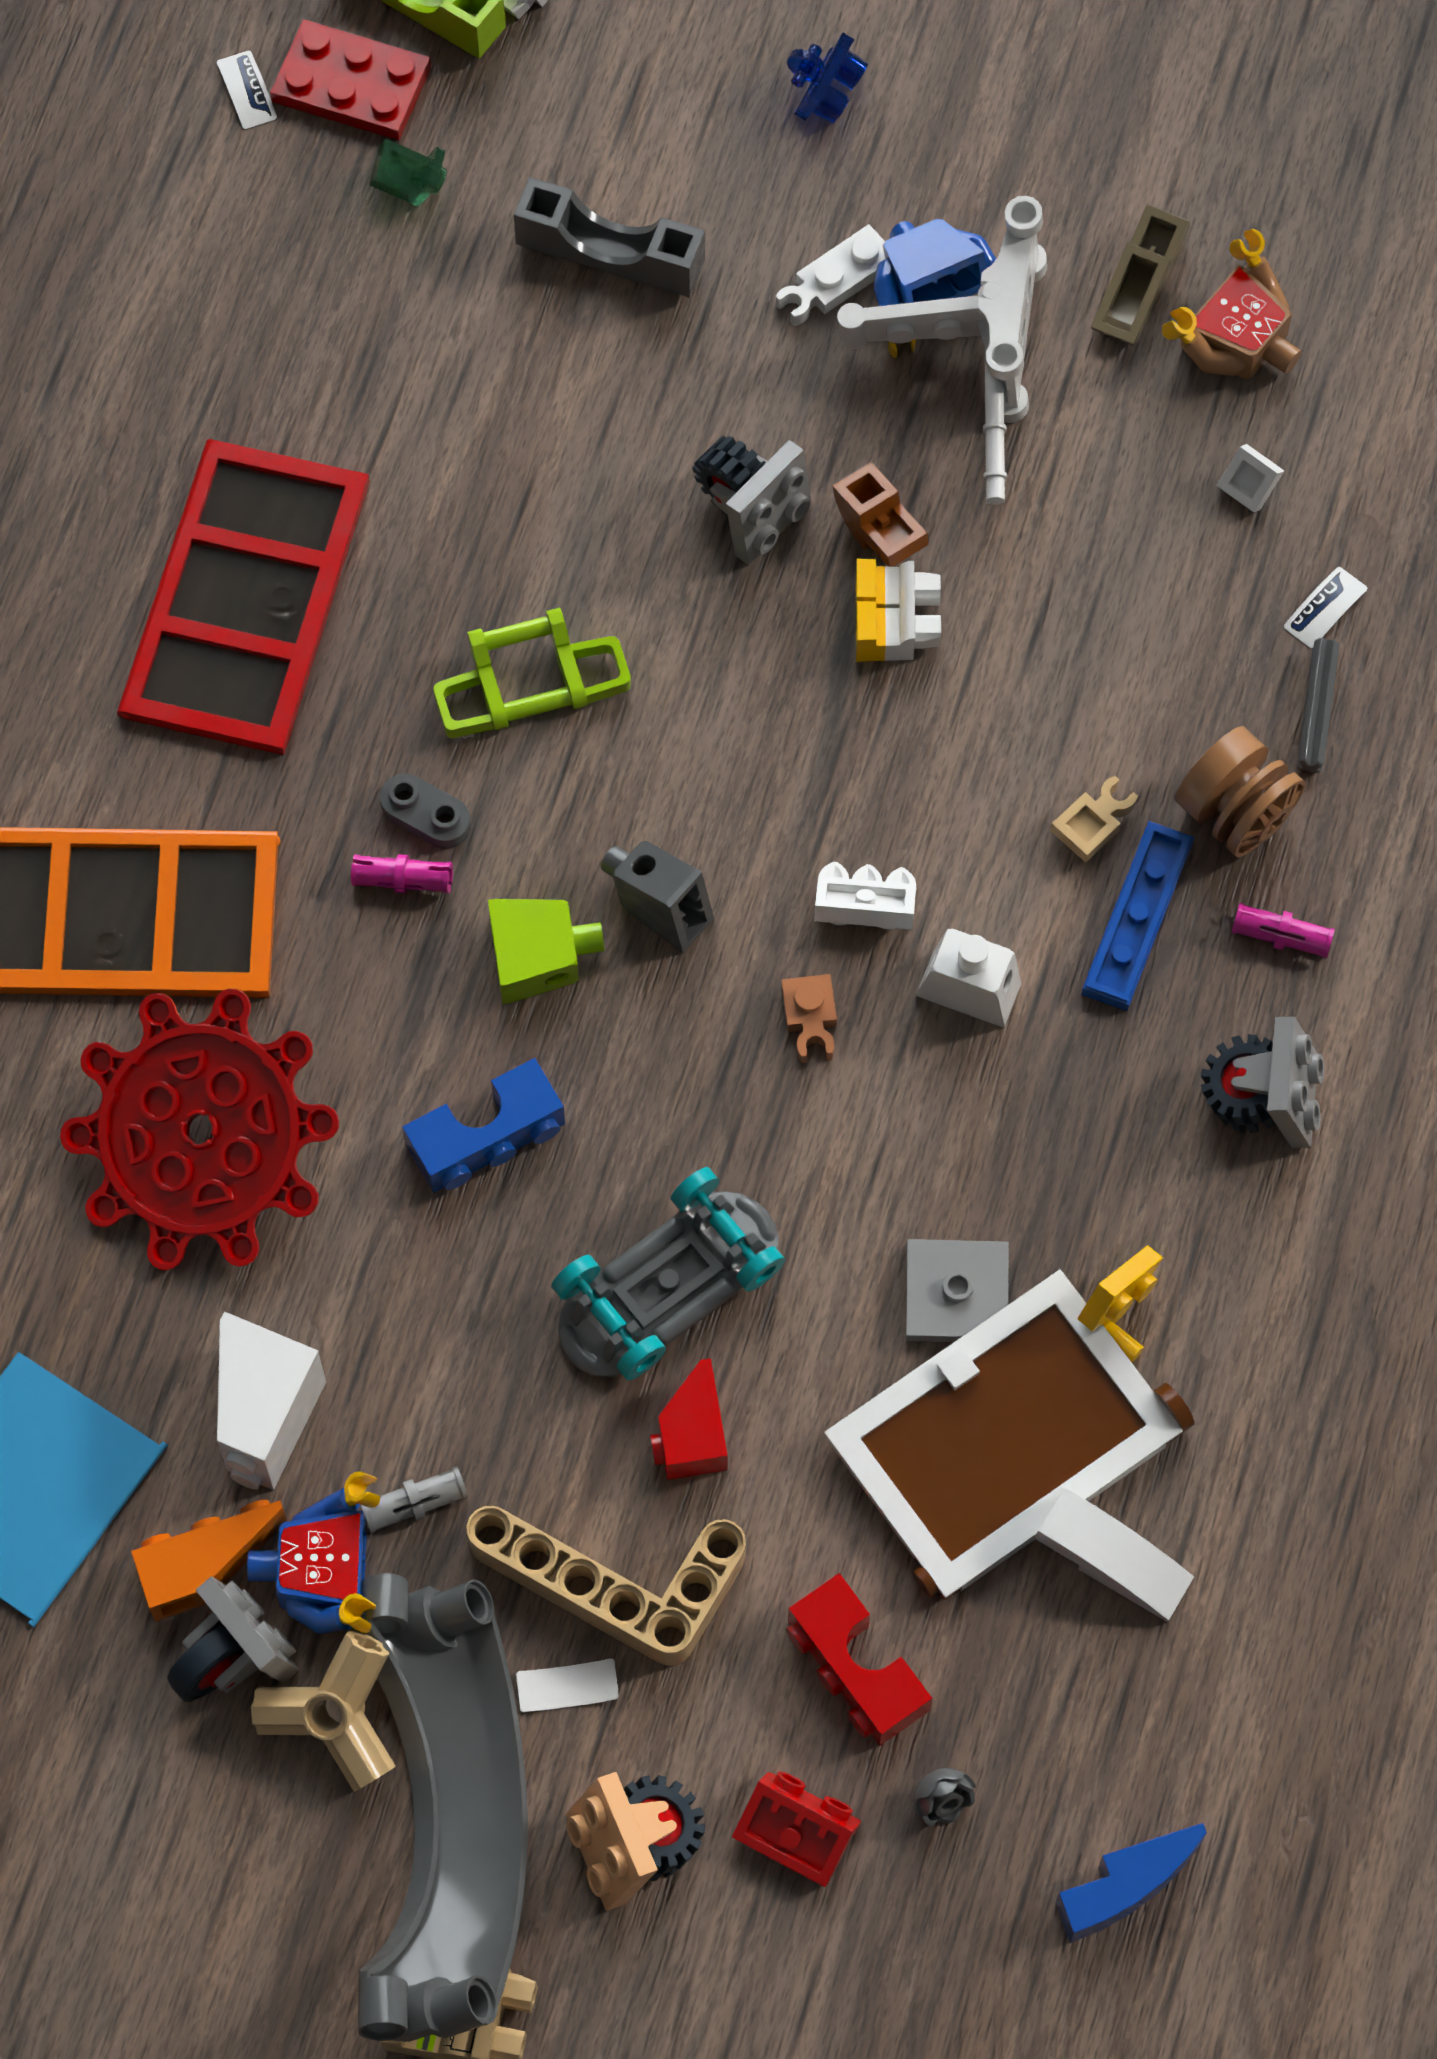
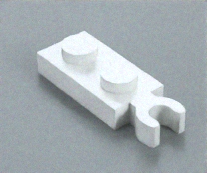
M868 224L796 273V283L798 286L782 288L776 295V307L781 309L788 303L799 305L797 309L791 312L790 322L793 326L804 323L809 317L810 309L814 306H817L825 315L875 281L877 266L879 262L885 259L883 251L885 241Z

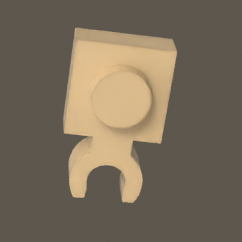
M1116 776L1110 777L1103 783L1100 797L1096 801L1085 792L1051 824L1050 831L1085 863L1119 832L1121 823L1114 817L1127 816L1136 806L1138 795L1134 792L1123 801H1117L1112 798L1111 794L1116 791L1119 785V779Z

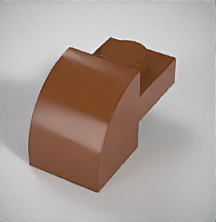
M872 462L832 485L838 509L854 538L864 550L871 547L887 566L893 567L929 545L928 533L900 504L899 491Z

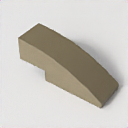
M1146 205L1131 242H1127L1095 315L1091 325L1092 330L1132 346L1135 345L1170 278L1190 234L1189 220L1151 205Z

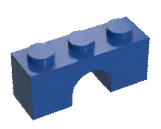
M536 1058L491 1080L493 1099L500 1112L490 1124L479 1128L467 1127L456 1120L446 1103L402 1126L405 1145L433 1193L444 1187L446 1190L460 1187L472 1177L473 1172L488 1164L491 1167L504 1164L516 1154L517 1149L532 1141L535 1144L546 1142L558 1134L561 1129L560 1127L565 1125L564 1106Z

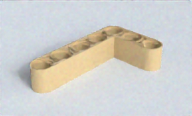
M483 1506L474 1511L466 1525L469 1548L473 1556L481 1563L650 1659L666 1666L678 1665L691 1655L741 1571L746 1558V1540L741 1527L735 1522L726 1519L715 1520L702 1530L663 1597L659 1598L502 1508ZM488 1526L499 1527L505 1532L504 1537L495 1544L487 1545L477 1539L478 1533ZM717 1540H727L733 1543L737 1550L730 1557L718 1558L712 1555L708 1548ZM532 1551L543 1552L549 1557L548 1563L539 1570L526 1568L521 1563L522 1559ZM577 1576H584L593 1581L594 1587L585 1595H575L566 1589L567 1583ZM700 1583L705 1585L711 1593L707 1599L701 1602H692L687 1600L682 1592L688 1585ZM628 1601L635 1604L639 1609V1613L629 1621L618 1620L611 1614L612 1608L620 1602ZM666 1627H674L683 1632L684 1639L676 1646L667 1647L657 1641L656 1635Z

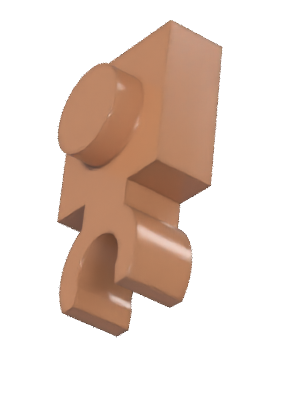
M831 975L782 979L781 990L787 1032L802 1031L797 1039L796 1053L800 1063H807L806 1048L813 1043L822 1045L825 1049L826 1060H832L834 1056V1039L824 1029L837 1026Z

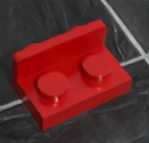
M778 1771L776 1775L768 1772L758 1781L733 1832L732 1838L826 1887L851 1837L857 1832L861 1820L851 1815L853 1812L852 1808L844 1802L829 1796H825L822 1800L805 1791V1783L797 1777L782 1771Z

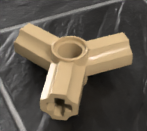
M351 1630L345 1634L319 1687L257 1688L253 1704L251 1705L252 1725L255 1726L257 1735H312L317 1739L323 1740L354 1792L396 1767L364 1714L365 1701L389 1655V1652L383 1647V1643L367 1634H360ZM327 1700L334 1702L340 1708L342 1714L341 1722L329 1716L326 1709Z

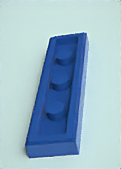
M1148 821L1083 985L1081 995L1128 1011L1192 848L1194 836Z

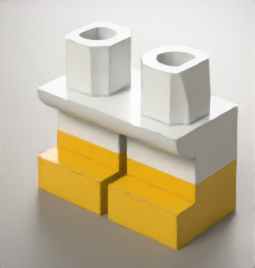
M857 558L855 578L856 662L913 660L914 649L940 647L941 615H915V606H940L941 581L939 574L914 572V561L904 562L900 567L876 566V559Z

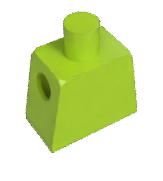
M488 900L502 1004L513 1003L574 984L579 980L577 955L605 952L601 922L572 926L569 905L565 900Z

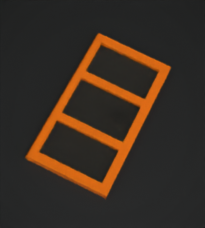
M0 827V994L148 996L152 993H162L167 996L217 997L223 990L232 988L241 990L248 997L270 998L278 846L281 842L278 831Z

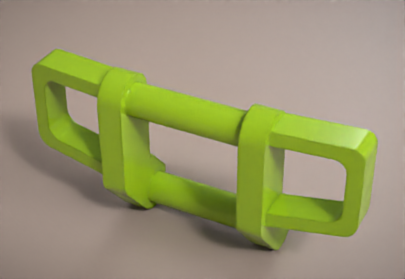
M559 607L547 610L546 616L487 632H483L481 628L467 632L475 670L436 683L434 685V697L445 734L449 738H457L494 729L496 731L507 728L510 721L572 705L573 709L585 707L589 703L627 692L631 688V675L617 637L608 636L570 644L565 620ZM551 635L565 687L503 703L488 651ZM606 653L612 655L619 673L618 678L584 688L575 659ZM480 685L489 714L460 721L453 720L446 704V697Z

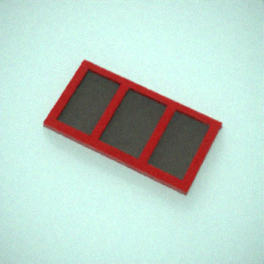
M207 439L129 673L117 715L131 721L284 755L370 483L369 474Z

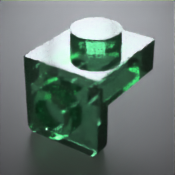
M385 139L378 147L369 186L420 206L431 193L437 194L445 181L447 169L442 167L445 150L436 147L428 156H425Z

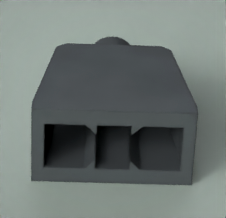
M648 841L640 842L630 854L619 846H614L604 856L601 862V870L613 878L622 907L680 952L684 953L714 919L702 872Z

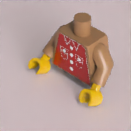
M1250 229L1244 231V237L1249 243V250L1245 248L1241 239L1233 240L1229 248L1234 258L1246 260L1245 268L1238 265L1196 314L1187 307H1180L1170 312L1171 317L1177 323L1169 321L1162 326L1163 336L1168 340L1180 338L1181 348L1200 370L1207 374L1237 375L1243 379H1250L1266 361L1287 374L1296 365L1302 353L1300 349L1285 340L1292 318L1290 307L1266 257L1259 256L1265 247L1263 235L1258 230Z

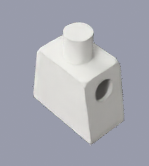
M947 929L933 951L916 996L1004 1028L1021 987V978L1015 953L1008 948L986 941L979 935H969L955 929Z

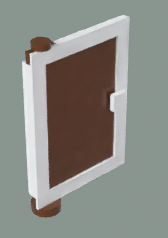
M1061 1269L824 1432V1437L920 1566L912 1573L928 1597H932L939 1592L943 1599L947 1600L1034 1541L1038 1529L1063 1487L1089 1502L1165 1449L1167 1444L1195 1425L1188 1406L1168 1383H1163L1155 1390H1152L1103 1325H1100L1092 1332L1077 1320L1086 1302Z

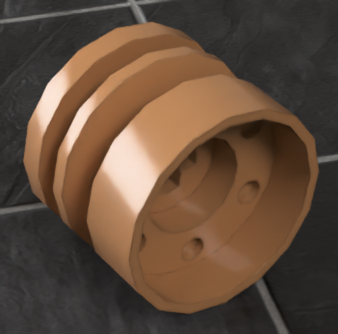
M1244 726L1234 728L1207 750L1183 779L1175 796V802L1200 824L1209 822L1220 814L1213 827L1212 835L1220 842L1228 839L1226 848L1237 858L1245 856L1257 848L1283 825L1293 808L1297 805L1306 787V782L1295 772L1287 775L1289 767L1282 760L1271 762L1261 769L1267 759L1269 749Z

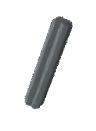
M1318 638L1314 641L1297 759V767L1303 772L1319 773L1324 765L1340 647L1339 643L1333 639Z

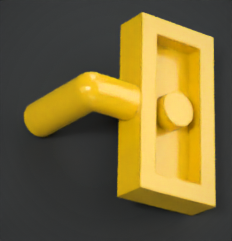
M1148 1245L1098 1284L1077 1318L1092 1332L1100 1325H1103L1131 1363L1141 1354L1144 1346L1115 1323L1126 1313L1133 1300L1138 1303L1142 1302L1158 1281L1153 1276V1273L1163 1257Z

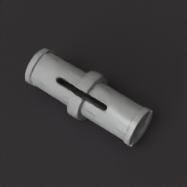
M454 1467L450 1471L414 1483L413 1479L402 1482L403 1488L381 1495L380 1503L377 1507L368 1508L361 1505L370 1532L374 1533L378 1529L414 1517L416 1521L426 1518L425 1512L460 1499H467L468 1494L458 1467Z

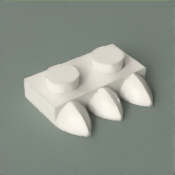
M832 862L825 866L818 876L814 921L830 922L835 925L877 926L889 930L896 928L912 930L916 892L915 879L908 870L900 867L890 873L886 881L883 882L880 873L868 864L858 869L852 879H849L846 869L838 862Z

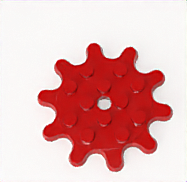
M229 988L219 993L214 1001L209 1017L197 1024H189L182 1020L173 1000L169 996L162 993H152L143 999L139 1007V1017L143 1025V1037L135 1049L121 1052L104 1042H94L89 1044L81 1055L82 1070L100 1086L102 1102L98 1110L92 1115L74 1117L66 1121L61 1128L60 1140L68 1152L79 1155H94L104 1166V1181L99 1189L93 1192L87 1199L85 1205L86 1215L91 1223L99 1227H110L129 1214L142 1217L148 1223L150 1229V1240L147 1246L148 1259L154 1267L160 1270L176 1268L184 1257L188 1243L200 1235H208L214 1238L220 1245L224 1258L231 1265L238 1267L248 1266L255 1261L260 1248L255 1234V1222L262 1211L276 1207L293 1217H306L316 1210L319 1202L316 1188L298 1172L296 1166L297 1156L306 1144L324 1142L334 1137L339 1129V1117L336 1111L328 1105L304 1103L297 1097L294 1091L293 1083L295 1076L311 1060L313 1044L305 1033L299 1031H288L269 1044H261L255 1041L248 1031V1018L251 1010L250 1000L239 989ZM200 1115L209 1117L208 1119L212 1124L211 1135L213 1136L202 1144L196 1143L190 1135V1125Z

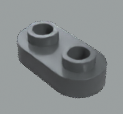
M412 774L395 775L389 778L382 786L380 791L381 808L383 814L390 822L438 848H454L467 839L471 829L470 815L465 804L457 798ZM402 791H408L413 794L408 800L396 798V795ZM442 814H450L454 817L449 823H441L437 820Z

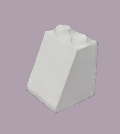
M224 1311L220 1319L217 1442L227 1471L231 1472L230 1478L254 1490H257L259 1485L274 1490L326 1383L319 1352L316 1349Z

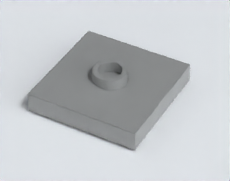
M907 1239L906 1341L955 1342L1008 1305L1009 1242Z

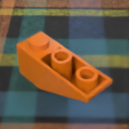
M269 1500L249 1503L240 1509L241 1514L223 1520L220 1517H208L194 1523L190 1527L191 1531L173 1537L168 1533L158 1534L144 1540L141 1543V1548L132 1550L131 1553L155 1622L205 1605V1601L196 1592V1589L211 1576L226 1584L247 1563L249 1550H260L279 1530L280 1524L287 1522L281 1500L270 1503Z

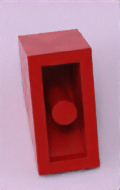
M711 1358L699 1361L658 1416L659 1433L650 1435L654 1464H664L667 1480L728 1470V1454Z

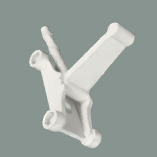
M1018 196L1007 204L1005 209L1007 230L999 256L990 267L982 272V286L978 291V296L862 308L856 303H848L843 305L837 314L842 343L850 349L861 348L867 342L873 341L907 343L913 339L938 338L950 340L957 337L981 336L985 353V425H983V433L985 434L986 472L983 474V480L986 482V502L991 505H999L1005 502L1007 473L1005 472L1004 434L1007 431V426L1004 422L1015 423L1023 419L1029 409L1028 393L1025 387L1021 385L1034 282L1041 280L1047 271L1046 252L1037 241V233L1043 225L1042 207L1037 200L1029 196Z

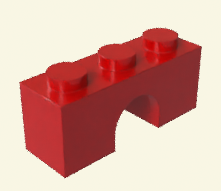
M838 1573L788 1608V1623L790 1626L786 1628V1632L795 1647L803 1655L810 1651L821 1667L816 1670L817 1675L830 1694L836 1696L841 1693L852 1708L847 1712V1715L859 1734L865 1739L871 1735L877 1744L881 1746L931 1710L933 1698L902 1656L888 1666L877 1670L862 1668L851 1659L847 1647L853 1638L869 1628L870 1613L842 1575Z

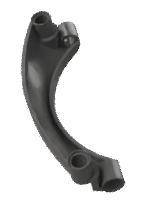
M389 1573L375 1574L365 1578L362 1582V1596L373 1602L376 1608L367 1609L362 1613L361 1618L371 1623L372 1626L368 1633L361 1634H367L383 1643V1647L389 1652L377 1679L388 1700L405 1751L414 1804L415 1839L410 1884L396 1926L386 1943L373 1959L359 1970L358 2032L363 2038L376 2041L410 2042L432 2034L441 2038H448L494 2022L516 1945L524 1896L528 1846L527 1791L519 1721L507 1660L494 1614L493 1600L486 1586L480 1581L473 1579L442 1592L427 1586L409 1593L408 1580L404 1577Z

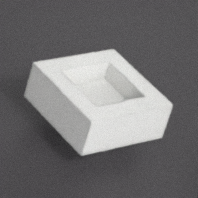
M1246 444L1238 449L1216 486L1251 511L1256 512L1261 510L1284 470Z

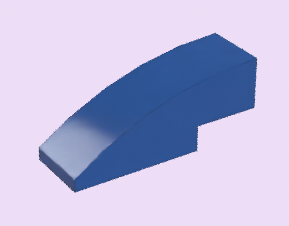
M1200 1823L1102 1856L1098 1866L1102 1875L1101 1879L1059 1892L1056 1905L1069 1942H1075L1104 1930L1132 1914L1158 1894L1184 1868L1202 1844L1207 1833L1204 1824Z

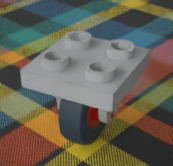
M211 1576L196 1589V1592L213 1612L182 1641L187 1651L172 1666L167 1679L171 1688L184 1702H192L207 1695L216 1688L220 1691L223 1690L226 1694L258 1669L285 1683L299 1671V1668L290 1658L296 1650L277 1628L273 1630L266 1621L261 1623L258 1619L264 1611L250 1593L245 1589L241 1590L233 1581L225 1585Z

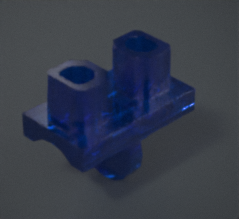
M843 32L835 46L827 51L823 61L819 58L822 49L816 44H811L808 50L795 49L791 52L787 60L788 68L794 74L791 83L798 88H802L806 81L811 82L794 115L806 121L813 112L832 123H835L841 116L850 97L830 85L832 80L836 79L853 90L868 66L864 60L849 50L855 39Z

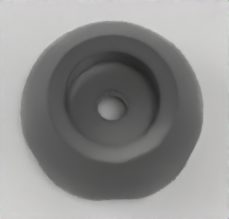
M944 1767L930 1772L920 1780L915 1789L913 1803L917 1818H923L929 1827H933L937 1822L949 1824L956 1821L962 1808L970 1807L975 1802L973 1788L976 1785L966 1773L957 1769Z

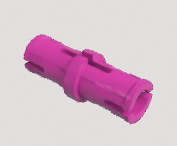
M356 854L353 856V863L351 865L352 886L395 888V893L405 894L408 890H427L449 894L451 892L453 882L452 862L410 860L409 855L398 854L397 858H378Z
M1239 903L1231 933H1239L1274 943L1273 948L1283 951L1284 946L1327 959L1335 928H1327L1292 918L1293 913L1283 911V914L1279 915Z

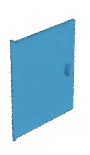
M20 1352L16 1354L0 1376V1599L29 1618L28 1624L34 1628L168 1447V1444L163 1441L160 1445Z

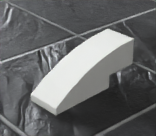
M1065 1487L1061 1490L1034 1538L1078 1564V1570L1166 1622L1171 1618L1194 1578L1192 1574L1149 1541Z

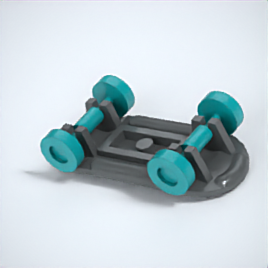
M704 1167L687 1177L672 1193L670 1200L680 1212L602 1270L591 1255H584L570 1263L555 1277L551 1284V1288L559 1298L566 1300L560 1312L558 1333L561 1347L568 1360L580 1371L595 1377L611 1378L623 1375L629 1381L644 1374L662 1358L668 1344L743 1288L747 1292L757 1289L782 1268L786 1259L777 1249L779 1238L776 1224L768 1211L756 1200L740 1193L727 1191L712 1193L720 1180L709 1167Z

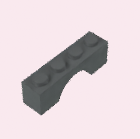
M529 177L513 215L516 245L688 298L692 294L705 262V230L663 217L656 223L644 227L618 224L591 211L580 201L573 190Z

